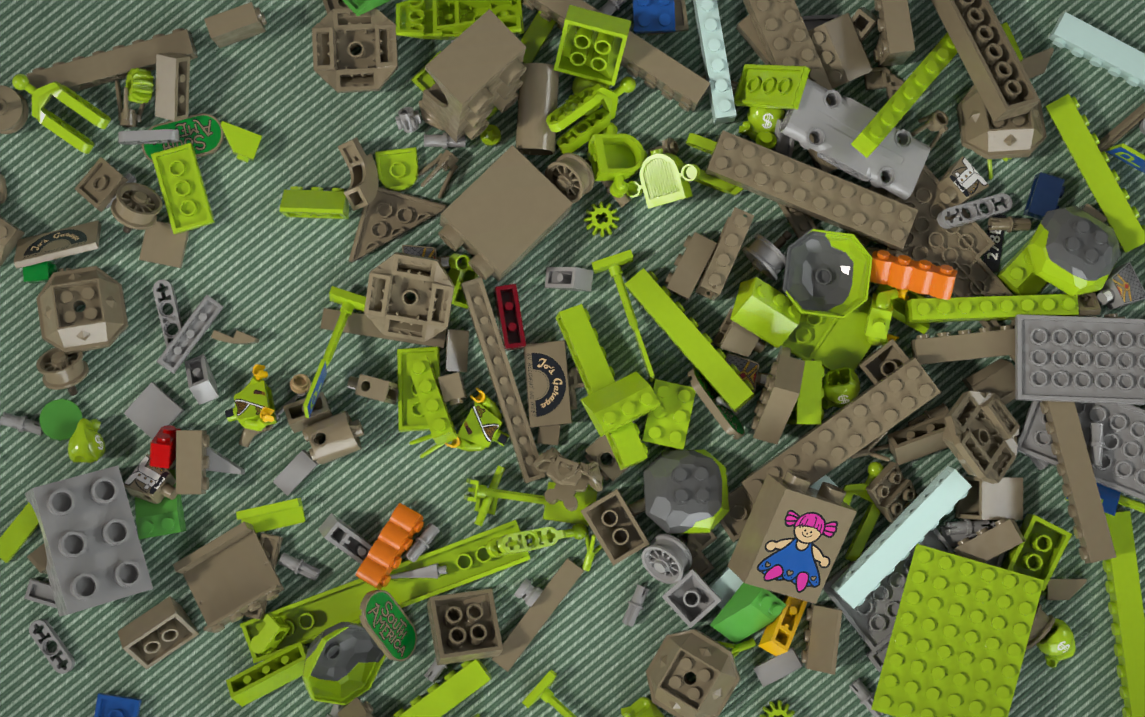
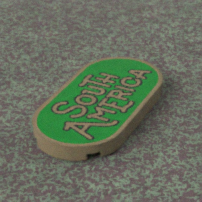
M200 113L188 116V119L168 121L150 127L148 130H179V142L142 144V150L146 158L153 162L151 157L153 153L192 143L196 158L215 153L223 143L225 135L221 129V123L214 116Z
M695 367L688 372V377H692L690 381L691 386L723 430L729 435L734 434L733 439L738 440L743 437L745 430L737 415H734L732 411L723 405H718L715 399L721 396Z
M385 590L368 592L360 605V610H362V615H360L362 626L388 659L394 661L407 660L413 654L417 644V633L414 625L389 592Z

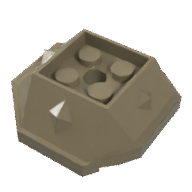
M350 8L332 9L312 28L314 71L337 93L380 91L398 69L396 24L377 8L360 16H357ZM355 47L362 48L359 55L352 54V50Z
M975 85L957 105L956 110L962 146L973 150L985 159L1029 157L1047 137L1041 100L1028 113L995 123Z
M395 252L370 271L364 314L371 319L383 335L426 342L448 328L455 285L438 259ZM406 293H414L416 300H409Z
M97 266L54 272L36 298L42 339L65 354L110 347L129 326L122 285ZM78 306H86L84 311L76 312Z
M964 392L945 417L946 426L942 439L968 475L978 477V479L991 484L999 483L1017 457V435H1019L1020 426L996 393Z
M695 628L667 634L646 670L652 702L675 717H718L741 679L732 650ZM687 672H693L696 675L695 682L688 681L686 678Z

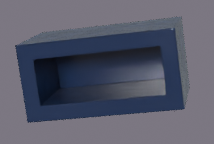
M1042 172L1036 174L1023 215L1042 220L1047 211L1059 209L1057 203L1064 194L1065 186H1063L1065 179Z

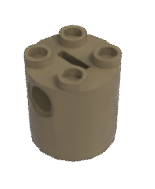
M347 411L306 426V429L302 430L305 440L309 441L312 447L309 449L313 461L316 460L318 465H324L361 450L359 437L365 435L359 419L352 421Z

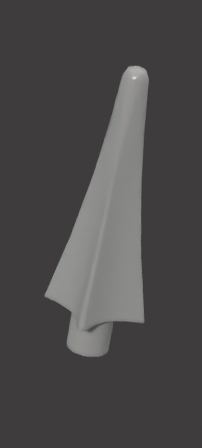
M436 563L411 571L390 574L391 579H438L441 574H447V566H439Z

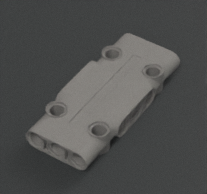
M808 78L798 110L788 109L780 127L781 133L798 141L804 149L817 151V156L859 180L870 181L872 186L884 188L903 200L908 199L912 194L930 153V146L912 137L908 130H899L894 127L879 146L866 158L851 143L874 118L877 112L854 99L841 97L838 91L828 90ZM826 97L830 99V105L826 102ZM810 134L814 137V143L810 140ZM897 136H898V137L900 138V140H901V143H900V144H899L898 141H897ZM881 173H882V174L884 175V177H885V180H884V181H882V179H881Z

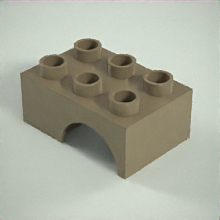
M489 9L425 66V70L436 83L428 90L425 89L423 91L422 108L456 143L464 135L474 140L488 127L489 122L486 118L495 107L501 113H504L518 100L519 94L516 91L523 84L520 77L527 69L522 64L526 46Z

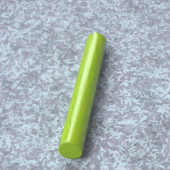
M497 466L489 488H498L505 471L504 467ZM486 496L474 524L482 527L494 497Z

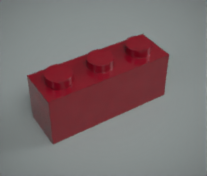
M516 284L497 286L493 292L500 335L505 351L522 349L526 346L517 286Z

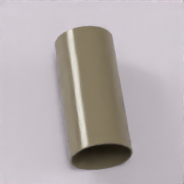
M525 63L523 65L527 69L520 77L523 84L519 88L516 149L521 154L553 155L555 154L556 132H552L549 129L546 118L558 106L559 72L554 70L555 65Z

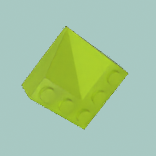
M569 5L554 70L615 86L631 21Z

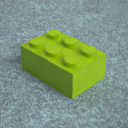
M655 379L653 391L660 405L655 410L647 413L641 441L684 450L696 392L690 386Z
M1027 514L1020 527V531L1026 541L1009 550L1001 568L1044 580L1042 591H1044L1072 534L1036 515Z

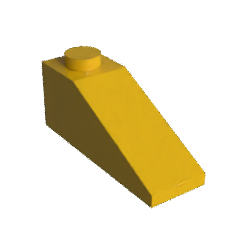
M786 595L783 599L786 607L774 622L766 626L758 646L774 656L788 652L808 603L807 601Z

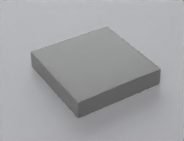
M151 382L124 414L153 440L161 427L171 425L184 409L154 382Z

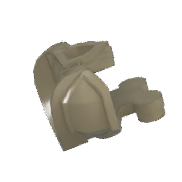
M552 447L550 450L547 449L546 452L541 453L533 463L538 471L547 472L546 475L556 484L554 489H548L545 492L544 497L549 504H556L558 500L564 501L563 503L567 510L574 511L578 507V501L574 497L576 492H585L588 484L597 492L603 489V477L600 473L599 463L595 461L589 464L578 463L563 457L556 448Z

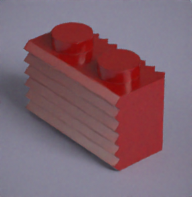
M171 425L161 427L150 444V466L168 469L176 459V430L181 429Z

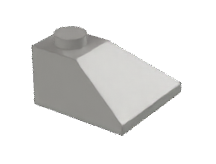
M691 569L662 596L690 628L722 601L694 569Z

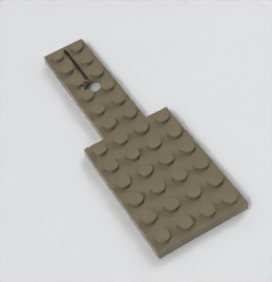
M925 164L912 194L906 200L899 198L884 188H876L874 186L868 188V190L918 209L904 248L901 251H908V256L917 261L928 260L933 265H949L957 270L953 289L956 297L1013 296L981 260L980 257L995 243L976 222L951 229H944L938 224L937 217L939 213L954 205L952 202L945 204L941 201L940 194L942 191L938 188L939 180ZM962 209V215L965 218H970L967 211ZM955 215L951 217L945 216V219L949 221L956 218ZM997 320L979 321L984 328L992 327V331L1000 330ZM1011 320L1010 324L1013 325V329H1015V320ZM1009 355V357L1015 362V355Z

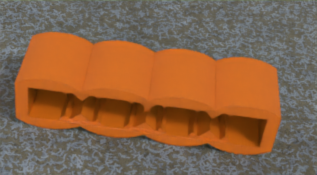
M885 250L873 252L871 256L870 282L910 290L919 294L931 295L940 299H951L958 272L949 265L936 266L928 260L915 261L907 255L896 257Z
M399 503L382 529L378 539L371 547L367 557L358 568L356 576L378 590H381L382 587L385 588L390 582V573L401 564V555L412 546L413 535L421 531L424 525L423 516Z

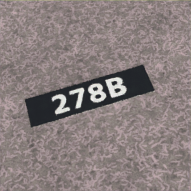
M1006 215L993 216V218H1006ZM988 229L987 235L995 245L984 253L983 262L992 272L999 273L1004 230L990 231Z

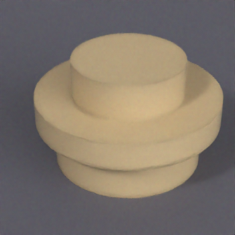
M297 374L290 381L291 390L298 394L308 392L311 387L310 379L304 374Z

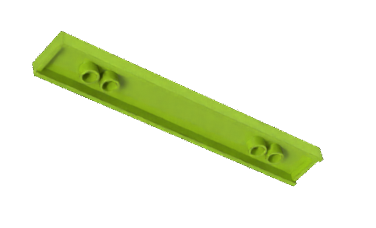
M517 519L422 554L415 562L409 560L401 562L399 567L393 569L390 573L411 571L438 563L439 566H447V574H441L440 578L390 579L388 585L385 588L382 587L381 590L389 592L398 605L403 608L528 561L531 557L528 551L501 557H492L487 553L486 545L489 540L521 532ZM518 540L513 541L512 545H518ZM498 545L493 546V549L498 551ZM356 579L268 612L269 614H279L291 627L280 644L270 654L254 653L250 645L252 638L261 632L266 623L255 618L240 623L239 625L245 636L253 663L265 660L300 641L304 645L313 642L325 629L340 622L360 624V615H362L360 605L362 599L368 592L378 589L360 579Z

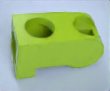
M267 613L263 619L266 625L258 635L252 638L250 644L252 651L257 654L272 653L291 629L279 614Z

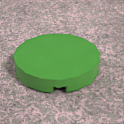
M53 400L41 410L39 417L40 428L52 440H68L75 432L78 422L82 419V412L76 404L69 400Z

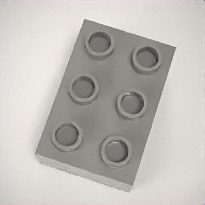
M118 465L34 487L25 493L27 502L32 505L43 535L47 556V566L45 568L59 617L153 589Z

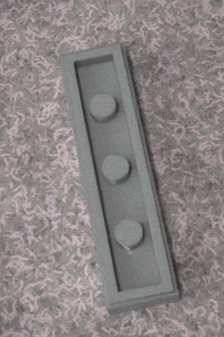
M206 295L156 362L175 374L224 306Z

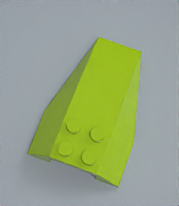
M522 0L403 1L396 4V35L421 39L455 40L489 9L514 35L524 33Z

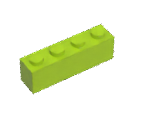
M425 355L407 362L406 364L433 440L437 445H441L456 439L455 429L428 357Z
M300 641L227 679L226 683L231 698L243 707L302 676L308 647Z

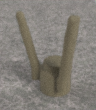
M115 80L119 125L136 127L137 122L141 123L146 103L140 104L137 114H135V110L128 109V88L125 87L123 109L119 80Z
M939 110L919 119V123L927 122L910 133L913 137L926 128L932 132L939 131L930 144V151L942 134L948 130L946 126L948 124V117Z
M447 149L443 154L440 153L436 159L418 173V176H421L438 164L421 183V187H424L441 168L446 172L449 169L450 171L438 194V198H442L453 173L458 168L456 163L459 159Z

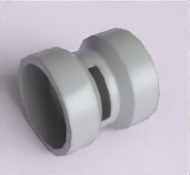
M526 578L514 595L525 600V604L531 607L543 590L532 586L531 581Z

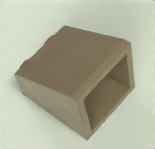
M962 476L972 487L968 490L967 496L956 503L955 518L1000 520L1006 517L1007 520L1012 518L1014 520H1023L1024 486L1022 477H1003L999 483L991 484L975 476Z

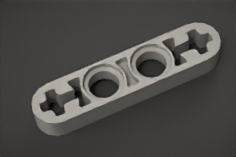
M1000 193L949 207L939 213L937 221L942 228L951 229L1007 212L1012 207V199L1009 195ZM999 201L1004 202V206H994V204L998 203ZM980 204L987 206L988 213H983L980 210ZM962 209H967L970 212V218H965L962 215ZM955 215L956 217L951 221L945 219V216L951 217Z
M158 280L153 286V293L167 348L171 343L170 339H174L177 335H170L168 333V326L176 324L179 332L183 324L173 285L169 281ZM162 284L168 287V290L165 291L166 297H171V300L160 301V299H165L164 294L162 292H159V289L162 288ZM166 304L173 305L174 310L170 315H165L163 312V307Z

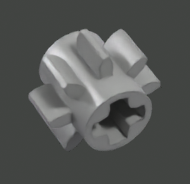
M412 107L400 109L398 111L399 116H395L398 129H404L406 133L416 131L419 128L418 124L422 123L419 110L414 111Z

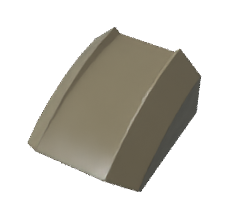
M998 359L962 379L969 391L996 393L1004 405L1015 399V368L1009 361Z

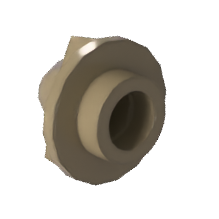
M669 137L662 141V146L649 149L648 153L651 156L650 151L662 148L663 153L676 155L679 151L678 143Z

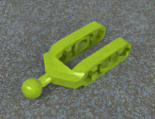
M16 74L12 79L15 89L25 90L32 95V116L39 123L85 154L91 152L95 146L94 142L45 109V106L53 95L101 129H106L111 121L107 114L57 81L37 89L29 83L28 77L24 74Z
M624 77L620 81V86L613 91L600 84L585 88L547 116L546 122L552 132H559L587 113L599 102L603 106V108L593 112L558 138L557 145L561 153L574 152L588 142L594 134H599L610 125L611 120L616 116L618 97L624 92L631 93L636 88V81L632 77Z
M689 133L686 141L688 146L712 155L717 143L694 133ZM700 169L699 177L693 180L734 196L744 190L708 175L702 169Z
M877 461L869 464L867 469L869 475L865 483L849 484L843 487V490L846 491L843 501L848 505L853 495L870 502L845 555V559L851 562L856 561L860 557L880 515L879 509L866 490V487L884 469L883 465Z
M576 523L571 529L566 530L544 527L507 534L489 540L486 550L492 557L537 550L555 545L558 540L574 537L581 540L586 536L587 528L581 523ZM532 539V543L527 544L526 540ZM518 540V545H512L513 541ZM496 544L499 547L498 551L493 549V546Z

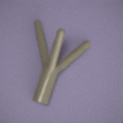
M888 431L872 441L867 447L862 448L851 456V459L869 455L889 462V457L874 453L875 451L889 448V444L874 447Z

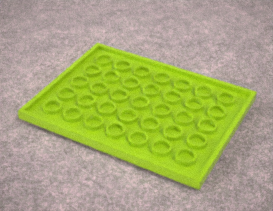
M916 544L871 710L894 717H1008L1044 580Z

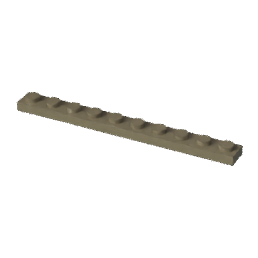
M482 277L460 283L524 482L529 483L546 477L544 472L538 471L533 465L534 461L538 459L539 454Z

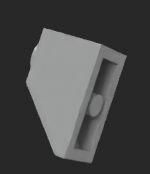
M547 267L544 288L591 291L593 271L578 267Z
M203 354L186 361L185 368L188 387L198 404L201 405L218 398L217 384L205 355Z

